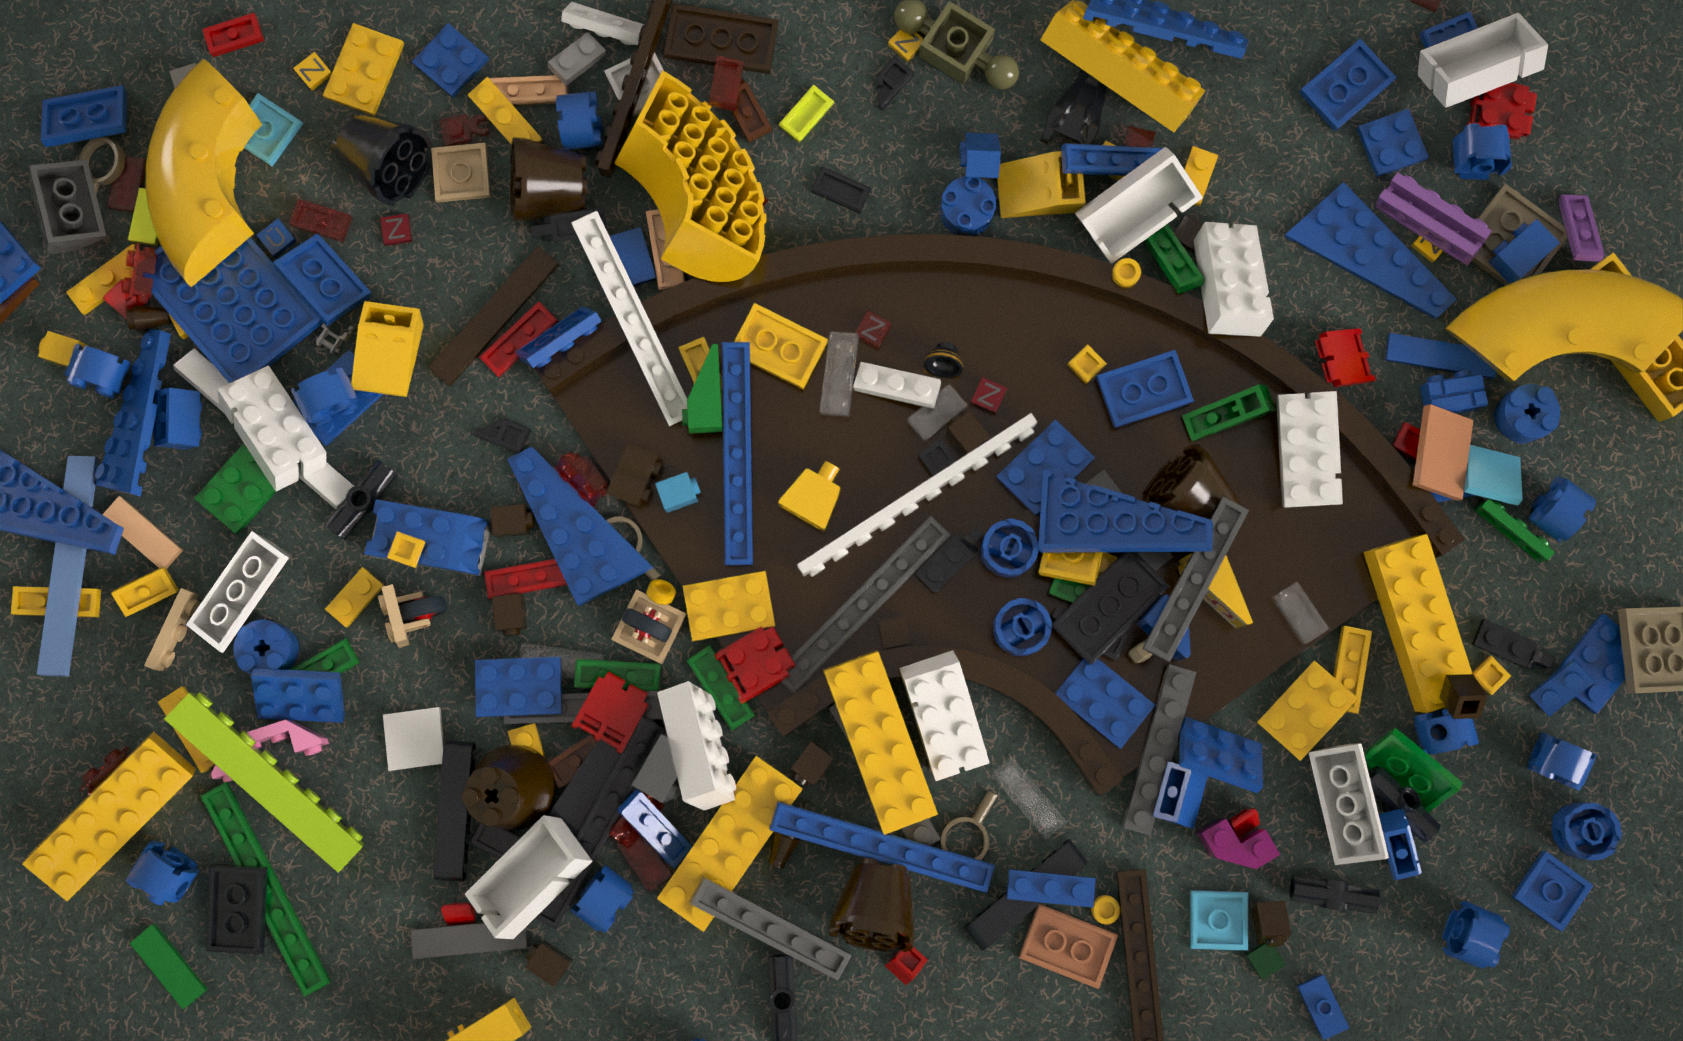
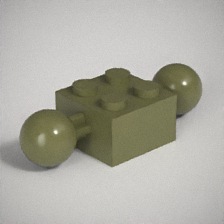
M903 0L897 5L894 12V21L897 27L908 34L920 31L926 35L920 44L919 57L963 85L976 66L985 71L986 81L995 89L1005 90L1016 83L1019 77L1017 62L1008 55L992 57L986 53V50L993 41L995 29L950 1L936 21L928 17V10L920 0Z

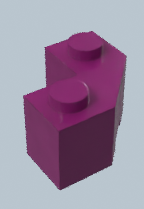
M1219 818L1196 832L1210 857L1257 869L1280 855L1265 829L1258 828L1239 840L1227 819Z

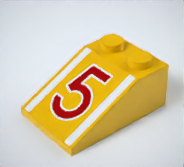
M1192 554L1179 560L1180 566H1178L1180 576ZM1225 555L1203 599L1236 629L1249 625L1253 621L1228 558Z

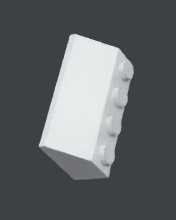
M251 531L186 625L219 652L223 653L287 562L289 554L273 542Z
M1345 744L1309 752L1335 865L1389 858L1362 744Z

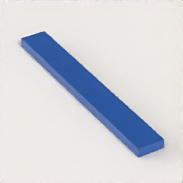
M722 342L725 565H753L750 342Z
M779 801L776 803L769 827L771 831L861 857L875 859L885 864H900L907 867V870L986 893L995 867L992 863L889 833L884 835L882 831Z

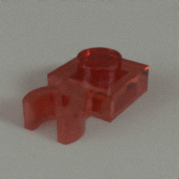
M466 114L439 119L445 147L472 142V134L482 137L490 134L488 128H478L480 122L487 121L485 114L476 115L471 121H468Z

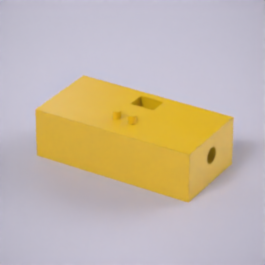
M512 998L468 1027L464 1028L463 1024L457 1027L458 1033L454 1034L451 1030L447 1033L449 1038L445 1041H514L525 1034L531 1028V1025L516 999Z

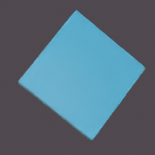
M257 93L249 106L263 125L254 132L244 149L268 165L273 166L301 128L303 122Z
M1470 445L1464 492L1518 506L1522 501L1520 457Z
M1190 890V948L1248 950V892Z

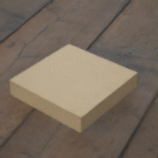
M486 143L431 148L436 202L491 197Z

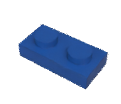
M1574 658L1529 693V696L1548 716H1551L1595 681Z

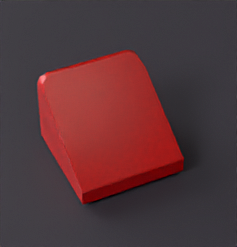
M123 279L103 297L126 320L127 308H133L134 305L144 306L148 302Z
M1249 807L1227 820L1238 839L1260 825L1258 812L1255 808Z
M471 902L449 903L441 907V912L447 925L475 923V908Z
M913 946V949L908 952H903L899 949L885 967L907 985L915 978L928 959Z

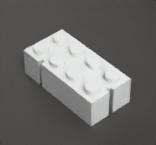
M1516 13L1421 50L1418 76L1430 90L1433 89V94L1447 108L1516 81L1518 75L1523 78L1544 70L1548 44L1520 13Z
M1164 147L1075 212V214L1104 256L1112 264L1177 217L1176 213L1168 206L1169 203L1172 202L1183 213L1203 197L1176 156L1168 148Z
M1205 222L1194 238L1193 243L1197 267L1205 278L1201 291L1208 333L1261 337L1274 318L1270 297H1266L1269 290L1257 225L1233 224L1229 228L1228 223Z
M269 366L217 389L219 406L231 424L234 423V429L275 491L299 481V466L297 464L301 462V475L303 478L326 467L325 449Z
M1337 391L1308 393V399H1305V393L1277 395L1282 506L1302 507L1343 504L1342 482L1340 478H1335V473H1341Z
M952 650L899 668L928 764L935 780L938 781L959 774L960 767H964L965 771L989 764L990 762L961 665L954 651Z
M689 681L657 692L683 801L699 809L707 810L735 800L733 791L736 790V785L732 775L727 774L726 764L729 763V757L726 749L721 745L722 729L719 722L715 720L713 710L716 709V705L712 695Z
M543 815L465 895L478 914H485L481 919L494 938L514 939L570 884L568 878L575 879L592 860L562 818Z

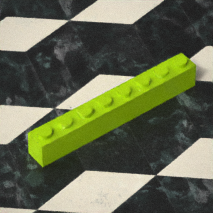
M194 692L188 693L164 719L339 873L363 847L364 843L361 841L363 835L352 826L346 828L340 822L342 817L334 809L329 807L326 810L319 804L320 797L310 788L302 789L297 784L299 779L290 770L286 769L283 772L275 765L278 760L267 750L261 752L254 746L256 741L244 730L239 733L232 726L235 722L222 711L218 714L210 707L213 703L207 696L201 692L197 695Z

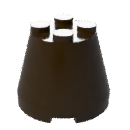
M513 137L510 163H512L510 210L513 221L524 222L584 209L588 185L587 178H583V171H586V155H580L527 138Z
M1199 444L1185 447L1183 449V456L1176 458L1172 462L1168 460L1151 479L1144 491L1148 495L1144 502H1153L1167 509L1180 510L1206 519H1211L1222 497L1242 506L1210 454Z
M525 745L501 746L487 753L479 761L465 785L462 801L470 815L480 823L504 830L525 829L534 825L543 815L546 816L552 807L555 798L553 796L554 781L552 776L554 773L548 761L536 750Z
M863 858L861 864L854 866L832 913L827 930L828 935L837 937L838 934L846 940L845 944L868 950L887 952L888 949H894V947H900V951L903 952L912 950L915 933L910 876L906 873L907 867L900 864H890V867L879 865V861L875 859Z

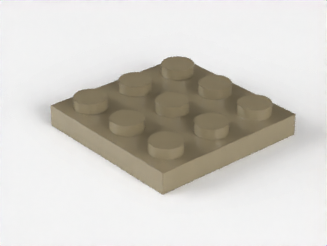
M1505 183L1477 218L1483 221L1492 231L1472 262L1505 286L1509 283L1488 261L1495 256L1493 250L1504 240L1509 243L1515 238L1512 233L1525 222L1529 225L1538 219L1560 242L1521 279L1539 275L1568 238L1565 226Z
M1683 607L1618 609L1627 694L1683 691Z

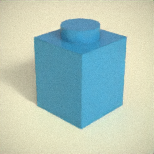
M687 472L655 483L667 513L698 502L696 494L701 493L696 478L690 479Z

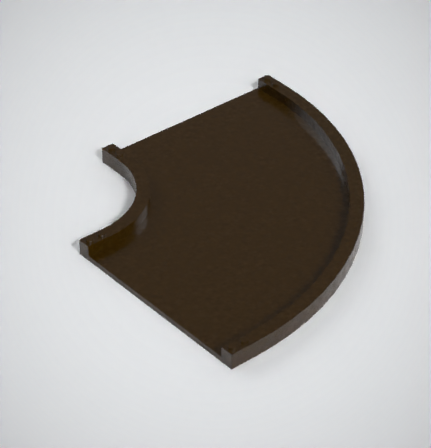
M896 234L840 239L761 255L755 268L741 279L729 282H714L695 277L641 302L687 399L694 383L678 347L702 337L705 338L709 350L712 344H718L719 372L722 377L721 343L735 341L754 303L828 339V343L804 390L750 364L753 565H725L723 432L689 433L688 426H683L682 420L671 426L668 425L616 315L597 326L593 333L585 337L581 336L573 341L574 345L564 352L558 351L550 356L551 361L540 368L534 367L610 481L617 469L627 442L660 455L659 461L663 463L658 477H652L648 487L652 488V492L646 504L642 502L640 507L626 503V505L682 587L766 571L776 626L774 628L784 644L776 649V651L786 648L792 657L930 516L950 534V537L797 693L793 694L782 682H779L756 696L783 737L834 703L823 672L824 669L876 650L879 652L888 679L901 678L899 668L953 650L960 662L965 681L981 685L1009 698L1038 719L1056 738L1096 796L1103 795L1123 781L1124 776L1139 766L1155 706L1124 746L1118 749L1077 716L1055 694L1083 658L1053 628L1047 644L1033 654L1012 656L1003 651L996 643L993 635V620L998 611L1009 601L1018 598L1031 599L1042 604L1048 611L1049 616H1051L1054 608L1058 607L1065 611L1071 603L1048 595L1054 578L1039 574L1043 553H1040V551H1038L1037 559L1026 572L1014 578L1000 577L989 571L981 561L980 552L982 539L992 525L1006 519L1019 520L1027 509L996 479V476L1055 419L1095 457V460L1076 478L1078 482L1086 484L1102 470H1105L1123 494L1133 496L1137 500L1146 501L1148 495L1144 491L1160 468L1168 460L1172 462L1176 458L1183 456V449L1185 447L1199 444L1210 454L1239 499V503L1249 510L1226 556L1253 623L1235 629L1202 599L1189 624L1191 654L1187 659L1175 661L1171 658L1170 662H1166L1152 655L1144 662L1133 663L1128 656V651L1148 638V635L1135 622L1124 632L1129 637L1117 661H1113L1104 655L1098 658L1155 705L1167 664L1197 672L1184 718L1188 717L1203 722L1377 600L1378 596L1363 552L1415 535L1427 534L1434 556L1438 558L1465 541L1430 491L1413 486L1414 471L1397 450L1335 388L1295 356L1264 335L1260 337L1209 334L1203 300L1186 292L1178 294L1175 288L1169 284L1141 274L1135 285L1121 287L1114 282L1112 277V270L1115 264L1037 244L990 237L947 234ZM871 316L885 323L880 328L866 332L876 338V341L861 334L866 329L880 325V323L872 320ZM948 342L957 347V353L960 354L963 361V371L959 376L953 378L937 377L925 369V358L931 350L936 348L938 343ZM1087 344L1107 363L1097 375L1176 350L1194 402L1114 429L1096 379L1097 375L1085 384L1067 364ZM864 362L940 379L941 386L934 409L855 391L853 386L860 363ZM982 377L1007 388L996 414L971 404V400ZM1258 384L1267 385L1276 410L1277 395L1305 393V399H1308V393L1337 391L1341 473H1335V478H1340L1342 482L1343 504L1302 507L1282 506L1277 411L1195 441H1191L1182 415ZM970 410L990 435L989 440L1032 413L1037 424L1032 428L1034 433L1023 441H1020L1019 438L1009 443L1011 446L1009 450L1000 456H997L996 453L986 458L988 463L976 471L973 468L963 473L965 478L953 486L947 483L940 488L942 493L934 499L928 501L924 498L917 503L919 508L909 515L904 516L901 513L893 518L895 523L884 531H881L880 528L870 533L872 538L859 547L856 543L847 548L849 552L847 555L836 562L833 558L823 564L825 569L815 576L811 577L810 574L802 575L797 564L933 477L918 457L920 452L941 438L957 461L965 456L946 433L947 428L950 426L948 421L957 413L961 412L964 415ZM827 461L839 468L832 483L838 485L841 491L825 532H822L779 507L778 502L806 468L818 474L824 462ZM687 472L690 479L695 477L701 492L696 494L698 502L667 513L655 483ZM977 526L984 533L983 537L974 544L979 550L940 590L933 594L915 573L955 535L957 536L962 532L967 536ZM1123 552L1106 553L1111 554L1115 557H1119ZM1170 552L1173 558L1156 570L1170 585L1160 597L1166 594L1170 597L1180 578L1178 566H1180L1179 560L1193 552ZM906 616L911 644L883 649L878 621ZM753 631L716 638L723 648H726Z

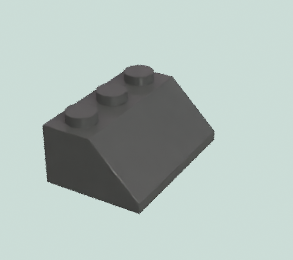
M88 160L29 165L28 180L46 254L77 251L106 238Z
M666 734L660 735L632 784L635 788L662 803L677 799L681 793Z

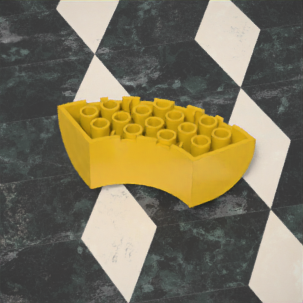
M202 59L186 74L164 105L154 127L146 161V195L153 228L171 264L190 287H193L254 234L243 219L234 198L235 163L239 152L243 151L254 132L263 125L244 97L205 59Z
M662 70L614 164L632 175L647 190L659 209L665 230V245L661 260L694 277L708 281L729 282L741 279L748 275L759 262L765 242L764 224L766 223V214L762 204L764 194L760 182H757L753 173L755 167L745 148L741 149L734 139L736 134L725 120L720 121L710 111L712 107L706 101L701 103L690 94L692 89Z
M1591 269L1562 270L1524 278L1495 290L1463 311L1445 329L1508 382L1515 381L1524 372L1541 361L1562 354H1592L1614 361L1632 373H1641L1682 332L1683 299L1659 285L1630 275Z

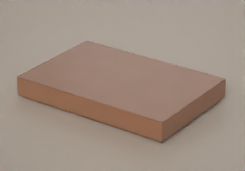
M1431 404L1424 406L1413 486L1453 500L1463 499L1473 427L1472 419Z
M1039 904L1033 914L1018 958L1099 989L1118 934Z

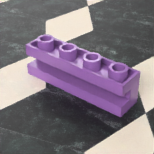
M1398 172L1391 180L1388 189H1384L1378 197L1375 206L1385 215L1467 266L1486 243L1492 231L1483 221L1471 218L1459 206L1448 204L1436 192L1424 189L1412 177L1403 176Z

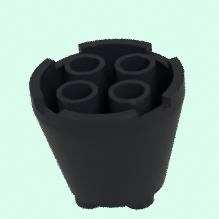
M352 114L348 117L345 126L331 145V149L335 152L338 162L375 199L390 206H394L395 202L404 197L410 199L428 174L431 166L427 164L428 149L432 147L431 140L423 130L410 124Z

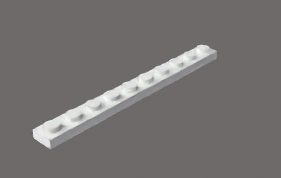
M1030 413L797 564L798 569L803 576L810 574L811 577L815 576L825 569L823 564L833 558L836 562L849 553L847 548L856 543L859 547L872 538L870 533L878 528L884 531L895 523L893 518L901 513L904 516L909 515L919 508L917 503L924 498L928 501L934 499L942 493L940 488L947 483L953 486L965 478L963 473L971 468L974 471L980 469L988 463L986 458L994 453L1000 456L1011 448L1009 443L1019 438L1020 441L1028 438L1034 433L1032 428L1037 424L1036 419Z

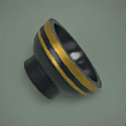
M941 342L927 354L924 367L930 374L937 377L953 378L962 373L963 361L960 354L957 353L958 349L954 344Z

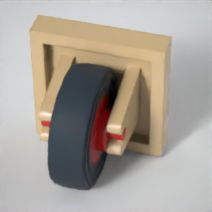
M393 584L381 587L383 595L378 596L384 616L389 615L390 622L385 623L391 643L396 642L398 648L410 645L407 632L431 626L430 620L433 617L447 611L444 597L434 596L427 598L423 597L422 592L397 597Z
M636 589L611 640L663 664L687 614L670 605L657 604L650 600L647 594Z

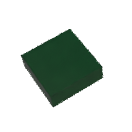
M1266 943L1259 945L1246 954L1247 959L1261 980L1266 979L1286 966L1275 947H1267Z

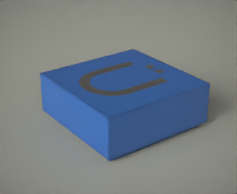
M279 219L257 234L258 238L275 258L296 242V239Z

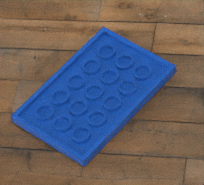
M248 238L193 287H190L173 267L161 246L131 269L228 383L234 382L266 366L270 367L323 324L320 318L274 269L273 263L251 238Z

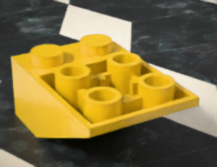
M1061 151L1000 164L999 178H997L1000 218L1075 213L1085 205L1083 174L1063 173Z
M364 301L358 324L351 381L354 390L407 397L424 327L420 309Z

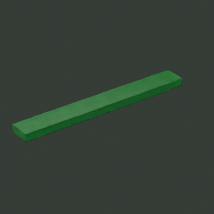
M228 782L222 783L202 794L200 797L235 865L268 867L265 923L303 996L306 997L331 983Z

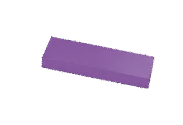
M1561 194L1559 207L1573 259L1576 261L1601 262L1605 254L1589 197L1587 195Z

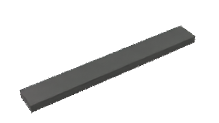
M930 516L791 657L796 666L788 671L790 676L781 682L793 694L797 693L950 537V534Z

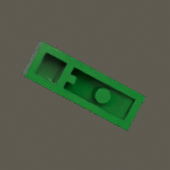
M712 344L687 399V409H682L683 426H688L689 433L723 432L718 344Z
M1258 384L1184 414L1182 417L1191 441H1195L1250 422L1277 410L1267 385Z

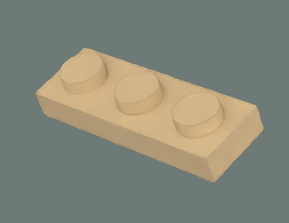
M180 589L144 666L153 670L164 671L165 667L168 668L175 658L173 650L177 641L181 642L187 633L185 624L189 616H193L199 607L197 599L200 594L187 589Z

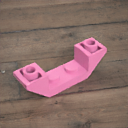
M283 720L247 732L255 739L256 743L254 746L257 749L262 747L261 742L271 739L272 743L289 739L288 733L290 734L294 752H304L305 756L319 753L322 751L321 746L329 744L326 737L293 720ZM215 765L211 772L212 779H223L224 783L233 781Z

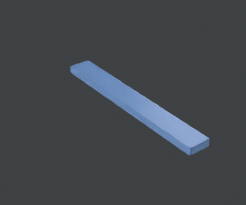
M68 456L63 489L90 507H93L96 486L95 473L99 459L95 456ZM55 543L37 675L69 677L87 549Z

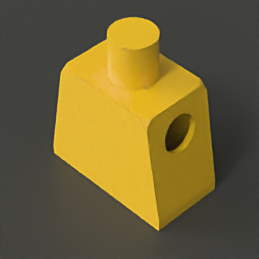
M827 461L824 462L818 474L806 468L778 502L779 507L820 531L825 532L841 491L838 485L832 483L839 468Z

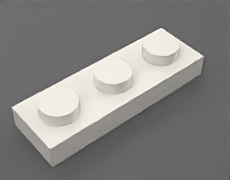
M571 2L562 11L561 18L562 22L570 24L573 28L587 29L601 37L616 38L627 45H638L641 42L639 41V33L644 24Z
M861 362L853 388L858 392L934 409L941 381L932 377Z

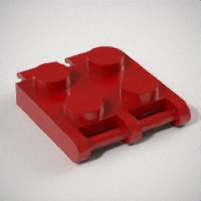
M1508 83L1483 93L1482 100H1479L1480 95H1477L1470 101L1472 111L1470 122H1467L1466 125L1476 123L1477 109L1480 108L1477 124H1480L1481 127L1506 125L1509 138L1516 140L1521 135L1526 137L1530 135L1533 116L1525 115V113L1532 114L1534 112L1537 94L1529 92V86Z
M1361 328L1326 331L1319 335V340H1315L1320 359L1326 360V363L1322 364L1327 383H1332L1333 387L1359 385L1376 381L1375 375H1371L1367 361L1369 354L1364 351L1361 341Z
M761 626L714 655L717 661H721L728 674L726 678L728 682L733 683L739 694L738 700L741 704L790 676L788 671L796 666L786 648L776 651V649L784 644L774 627L764 630ZM726 657L728 658L729 662L731 663L735 671L731 670L728 662L725 659ZM738 678L740 679L741 684L744 686L746 693H744V691L742 690L737 680Z
M608 671L604 679L600 676L597 678L571 727L575 729L577 727L593 735L594 740L606 742L615 747L616 752L621 754L648 706L644 702L648 693L632 684L624 691L622 687L625 680Z

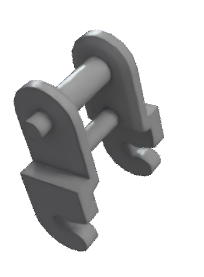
M323 323L321 327L324 330L320 336L316 337V345L320 346L322 344L331 349L330 354L334 355L340 351L338 348L343 341L347 343L355 331V327L349 326V332H344L342 336H338L330 331L329 327L331 324L326 326ZM328 334L337 339L334 344L325 340Z

